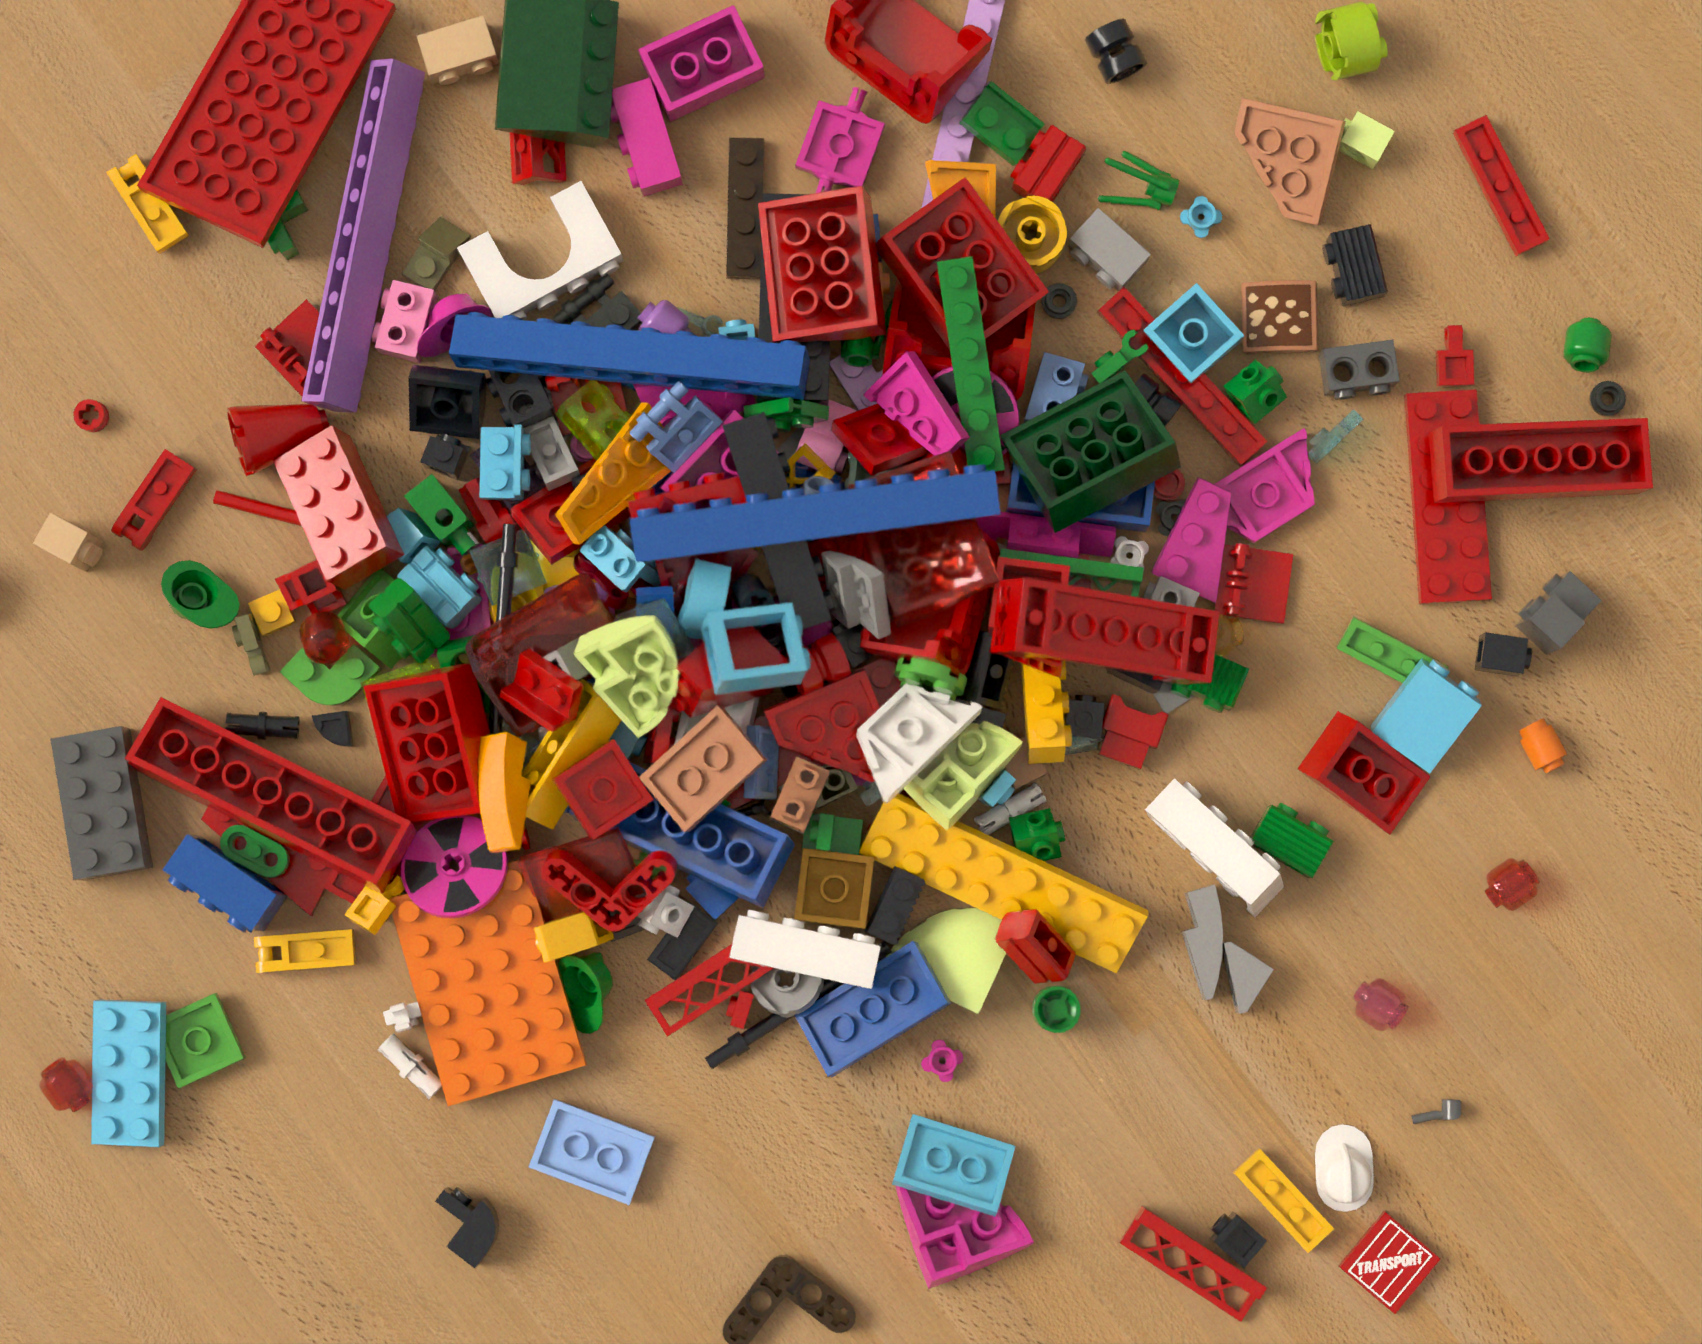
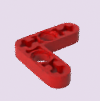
M559 849L553 850L547 855L541 873L548 884L602 928L615 932L625 928L671 884L677 871V861L667 851H653L615 888H612L571 853ZM560 864L565 866V870L561 869L558 872L553 869L554 866L558 867ZM661 865L665 866L666 871H659L652 881L650 876L654 866L657 868ZM577 875L572 884L568 883L569 878L572 880L573 876ZM588 884L595 889L596 895L585 897L578 892L577 886ZM634 884L640 885L645 889L646 895L641 898L634 897L628 892L627 887ZM604 897L605 902H601L600 906H597L601 898ZM616 909L621 912L620 916L615 914L612 917L608 914V911L613 912Z

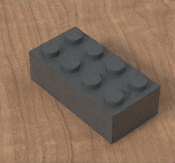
M118 726L51 738L73 880L84 881L153 868L138 773L125 760L133 745L130 728Z

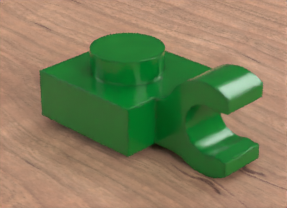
M1135 329L1128 331L1124 335L1120 351L1113 354L1110 350L1094 363L1097 369L1091 374L1098 383L1115 376L1131 363L1133 359L1144 355L1148 351L1149 346L1147 344H1144L1138 350H1134L1130 346V340L1138 334Z

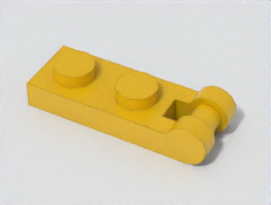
M134 154L128 158L129 162L119 169L114 167L107 171V174L155 250L161 254L188 237L189 234L168 203L140 191L137 186L138 182L130 187L127 185L126 181L136 174L141 179L146 170L140 157Z
M354 929L254 937V948H258L259 962H255L256 973L356 965ZM273 946H281L282 960L273 961Z

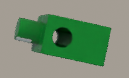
M433 474L429 475L404 495L446 547L453 544L463 557L479 545V542L469 531L474 524ZM452 516V523L444 527L443 521L447 517Z

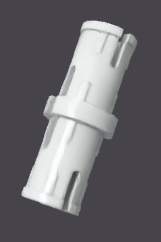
M1034 782L1028 788L1008 798L1002 805L995 806L984 814L975 817L974 820L976 825L980 826L979 830L990 835L1007 825L1009 817L1025 814L1047 801L1045 796L1040 794L1042 793L1040 787Z
M394 1033L379 1047L378 1051L401 1071L399 1075L403 1079L407 1077L427 1096V1099L432 1098L442 1087L440 1078L422 1062L424 1058L420 1054L415 1055Z

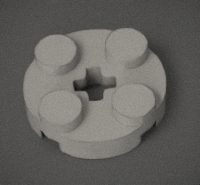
M753 966L752 972L754 973L761 967ZM774 968L753 981L751 988L755 998L766 1010L788 1018L804 1012L815 1003L824 987L823 978L794 972L796 975L793 978L794 984L790 987L784 986L781 988L778 986L782 981L779 977L780 974L785 972L787 975H790L793 972Z

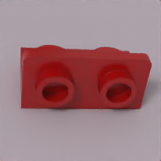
M529 648L520 653L515 680L512 684L501 689L500 697L538 722L541 726L554 732L576 719L583 684Z

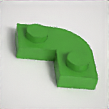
M355 644L346 651L331 669L307 647L303 646L283 667L280 673L310 700L322 705H338L344 702L347 703L357 696L363 689V686L367 685L382 668Z

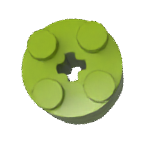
M1357 2L1318 12L1315 24L1321 23V33L1315 34L1317 52L1325 72L1332 71L1334 73L1330 77L1333 81L1373 72L1378 69L1381 59L1387 57L1388 49L1385 39L1379 36L1377 28L1378 12L1373 3Z

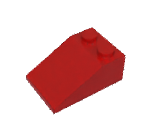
M1337 711L1297 768L1324 790L1389 835L1430 779L1428 774L1359 721Z

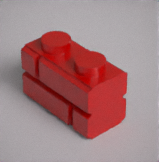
M1051 125L1046 133L1042 130L1037 133L1029 147L1033 150L1032 155L1027 162L1021 159L1010 175L1014 179L1012 190L1023 198L1027 196H1040L1053 202L1085 154L1087 148L1085 145L1069 137L1054 125Z
M1037 909L1024 910L1022 913L1020 911L1007 912L1003 916L995 940L999 947L1009 955L1033 983H1047L1049 980L1051 982L1065 981L1074 962L1075 951L1064 941Z

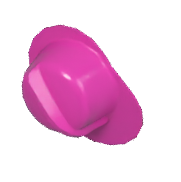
M467 293L454 294L443 298L430 310L428 316L429 326L418 339L416 350L423 357H435L450 349L456 314L468 315L470 312H479L493 318L491 309L484 305H477Z

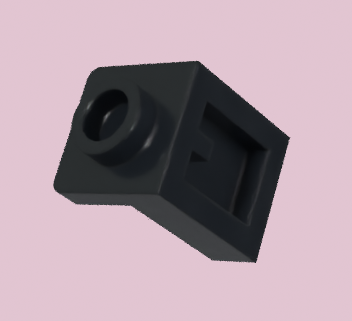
M838 619L832 622L835 627L830 632L838 639L853 669L874 656V654L867 653L860 647L861 631L864 627L861 623L848 629Z

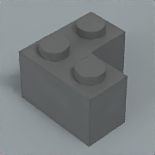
M1571 571L1561 577L1556 573L1542 587L1546 592L1544 596L1541 597L1539 595L1535 600H1530L1518 613L1522 619L1515 626L1546 655L1561 649L1585 624L1583 620L1602 601Z

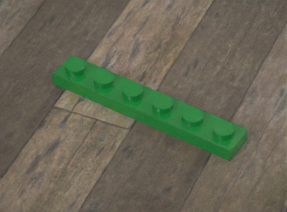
M973 256L937 261L962 426L970 437L964 443L968 466L986 464V471L1005 470Z

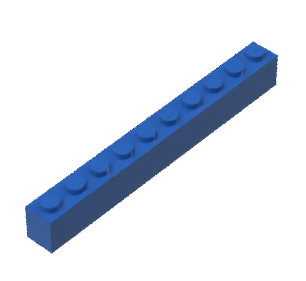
M470 312L468 315L456 314L449 355L458 368L673 387L680 381L688 389L781 398L791 397L804 400L810 363L806 346L791 340H785L781 343H769L757 337L735 340L722 334L702 337L688 331H677L675 334L661 333L654 328H642L640 331L627 330L622 326L613 324L607 325L606 328L592 327L590 324L580 321L572 322L571 325L558 324L554 320L540 318L537 321H525L513 315L492 318L479 312Z
M986 464L965 466V474L950 476L949 469L928 471V479L914 480L913 474L891 476L892 484L877 485V478L855 481L856 488L841 490L840 483L819 486V493L805 495L804 488L782 491L783 498L771 500L768 499V493L747 495V503L733 505L731 498L709 500L710 508L696 509L695 502L673 505L674 512L659 514V507L637 510L638 517L630 518L635 562L1000 514L995 470L986 471Z

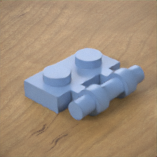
M680 381L670 390L665 389L659 395L661 400L648 413L643 412L636 419L638 424L629 432L638 442L650 433L654 439L646 448L673 473L723 422L696 395L684 405L680 400L689 390ZM670 410L674 411L677 415L664 428L658 425L659 421Z

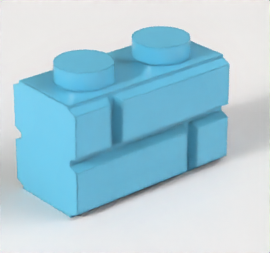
M426 546L413 558L412 562L405 566L397 577L404 580L417 592L445 627L453 629L482 601L483 598L476 592L479 585L470 576L466 575L465 572L460 576L451 567L455 563L454 559L442 548L436 551Z

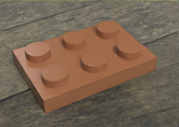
M717 705L639 778L684 832H689L760 768L767 759L723 706Z

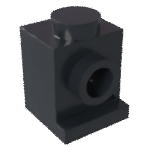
M437 434L436 438L430 436L420 463L429 470L458 480L471 447L445 434H441V436Z

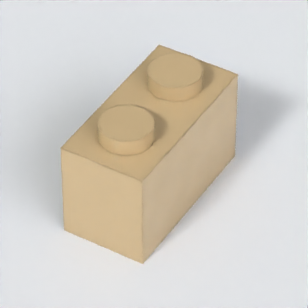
M484 15L417 36L424 62L433 84L449 85L457 82L461 75L471 72L474 75L484 74L491 71L493 65L500 64Z
M51 512L33 542L34 545L86 572L89 566L94 567L103 552L101 548L103 540Z

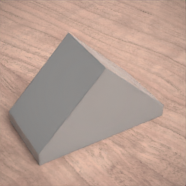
M1223 942L1222 954L1235 1013H1245L1274 969L1236 944Z

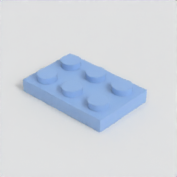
M554 1099L529 1168L630 1205L655 1136Z

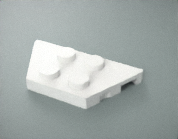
M906 683L857 729V738L883 801L888 804L981 714L982 706L974 702L970 706L950 700V695L939 692H927L922 687Z

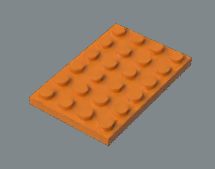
M527 858L508 863L505 881L495 898L484 908L464 917L442 918L431 915L420 909L408 894L389 899L396 906L392 916L448 1106L587 1065L557 960L544 963L542 954L536 946L534 928L546 924Z

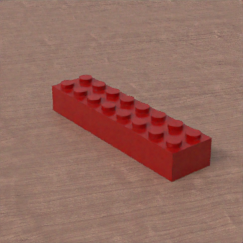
M162 697L158 700L125 757V760L134 770L380 894L384 893L417 833L411 821Z

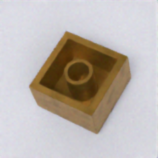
M803 848L794 920L866 929L874 857Z

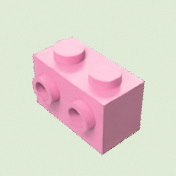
M392 280L390 289L385 288L381 300V308L385 309L382 322H376L372 333V342L376 343L375 348L380 354L421 363L422 356L419 355L416 347L421 334L429 326L428 316L438 299L433 289L397 280Z

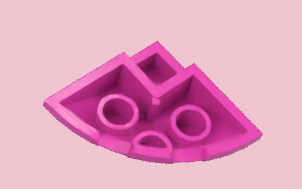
M895 1185L912 1246L928 1289L989 1266L1034 1243L1028 1229L1009 1205L1003 1206L1000 1203L996 1216H992Z

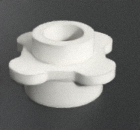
M1124 536L1118 537L1114 542L1116 547L1115 555L1111 558L1110 563L1144 568V555L1149 551L1147 543L1144 541L1128 540ZM1128 552L1132 553L1133 555L1131 559H1128L1126 557V554Z

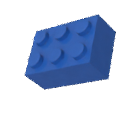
M187 834L163 868V871L171 875L168 882L183 892L187 890L191 893L196 892L200 895L197 900L200 904L213 912H225L230 916L227 922L244 933L246 931L250 933L252 931H265L288 897L280 889L252 870L226 857L221 849L198 835Z

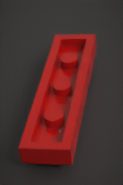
M1487 115L1455 129L1453 135L1515 256L1517 257L1546 243L1550 238Z

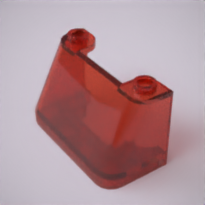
M579 574L477 633L468 641L465 650L474 676L516 737H520L525 733L536 731L541 726L538 722L500 697L501 689L512 684L515 680L520 653L530 648L544 657L580 636L617 620L588 574ZM589 673L582 677V679L587 681L593 676Z

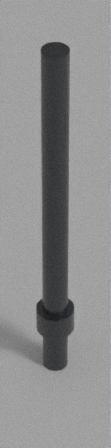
M503 524L501 552H497L496 566L500 567L488 723L490 735L502 733L505 700L500 697L501 689L506 687L514 568H518L519 554L515 553L517 525Z
M885 941L878 944V946H881L878 961L892 953ZM824 979V987L817 1000L844 983ZM772 1013L743 1033L738 1031L727 1038L728 1043L706 1056L705 1059L711 1069H714L735 1054L739 1057L750 1050L749 1045L792 1017L785 1018L779 1014Z

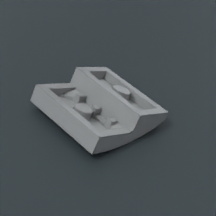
M832 551L823 552L822 560L826 587L831 593L836 609L830 613L848 629L861 623L878 639L890 635L891 629L883 573L855 557Z

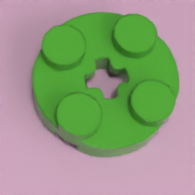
M899 658L894 675L901 680L900 688L908 683L922 687L925 691L950 695V700L955 701L957 696L963 695L967 683V678L960 673L958 679L950 676L951 668L919 658H912L910 664H905L904 658Z

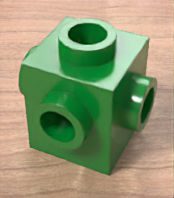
M1256 359L1223 386L1234 406L1254 424L1287 398L1281 387L1284 380L1279 372L1272 366L1266 368Z
M1050 808L1009 817L1015 848L1042 861L1062 857L1060 842L1065 841L1064 830L1061 820L1054 822Z

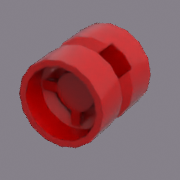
M833 633L816 639L812 643L811 649L802 645V648H807L809 652L810 669L807 670L801 683L795 684V686L803 696L821 689L824 679L831 683L850 676L851 672L847 657ZM786 652L784 657L790 663L788 652Z

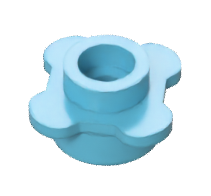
M1198 196L1194 199V204L1188 210L1181 212L1180 220L1183 224H1188L1194 230L1196 237L1204 238L1208 235L1209 229L1214 224L1221 222L1222 213L1220 210H1215V207L1208 202L1206 197ZM1199 214L1204 215L1203 220L1198 219Z

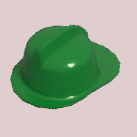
M191 560L178 561L170 565L163 573L161 581L162 593L169 602L173 612L179 617L187 619L199 627L212 629L231 623L238 615L240 604L237 594L202 563Z
M599 952L581 957L575 955L564 956L560 958L558 966L576 1028L582 1033L592 1034L599 1030L603 1023V1001L613 987L612 975L604 964L603 955Z

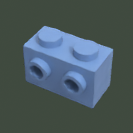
M1044 352L1023 423L1073 398L1076 394L1084 392L1089 375L1083 374L1085 363Z

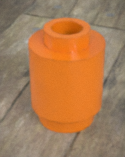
M1544 718L1518 731L1522 737L1520 743L1535 771L1543 768L1546 774L1564 765L1562 757L1566 756L1567 752L1553 726L1547 725Z

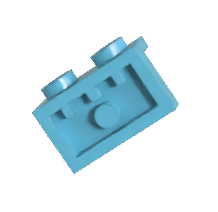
M514 425V427H481L479 493L481 500H524V491H530V469H524V455L531 454V435L525 434V429L522 425Z

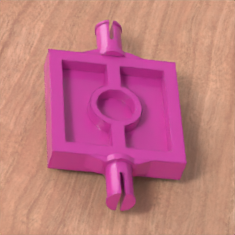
M853 87L847 106H835L820 100L818 101L795 164L796 169L813 174L820 180L815 193H821L823 189H825L824 192L831 191L833 185H844L847 187L864 185L885 123L871 119L860 111L867 92L861 89L858 96L859 88Z

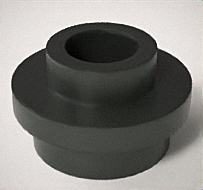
M1063 283L1049 286L1047 288L1049 293L1042 297L1044 311L1050 317L1056 319L1070 316L1077 305V297L1074 290ZM1061 296L1065 299L1066 304L1063 307H1056L1053 304V298Z
M1603 381L1592 389L1589 398L1590 405L1599 415L1613 416L1623 409L1626 395L1619 384L1613 381ZM1603 393L1611 395V405H1605L1602 402L1601 396Z

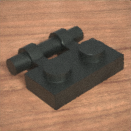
M608 274L600 277L597 281L592 279L586 285L587 289L572 301L568 299L561 305L563 309L552 317L558 324H566L572 319L573 322H585L592 327L606 328L607 325L613 324L622 326L627 330H633L642 323L638 319L641 313L622 291L612 299L607 296L605 291L615 284ZM594 300H597L602 307L586 320L581 311Z

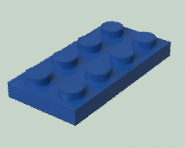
M912 941L877 963L872 989L844 983L817 1000L804 1012L795 1014V1017L826 1075L834 1077L952 1003L918 942Z

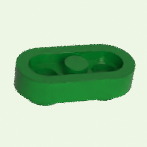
M234 825L226 829L221 836L220 847L224 855L261 876L268 878L279 877L289 867L290 856L287 849L249 827ZM239 837L246 839V847L242 850H237L235 847V841ZM271 853L276 854L278 857V862L273 867H269L266 863V858Z

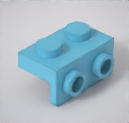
M604 525L591 535L580 548V552L624 592H628L639 578H642L654 587L661 583L658 570L655 568V560L635 562L632 537L623 529L616 533Z

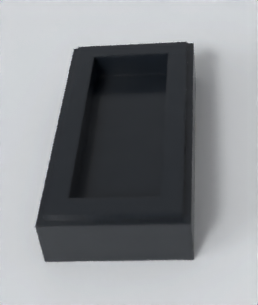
M695 906L678 938L666 933L647 960L672 979H678L718 923Z

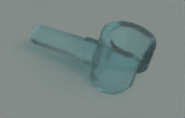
M677 307L688 316L690 322L701 327V332L706 337L716 334L706 328L707 321H714L720 325L723 324L721 318L716 315H709L704 318Z

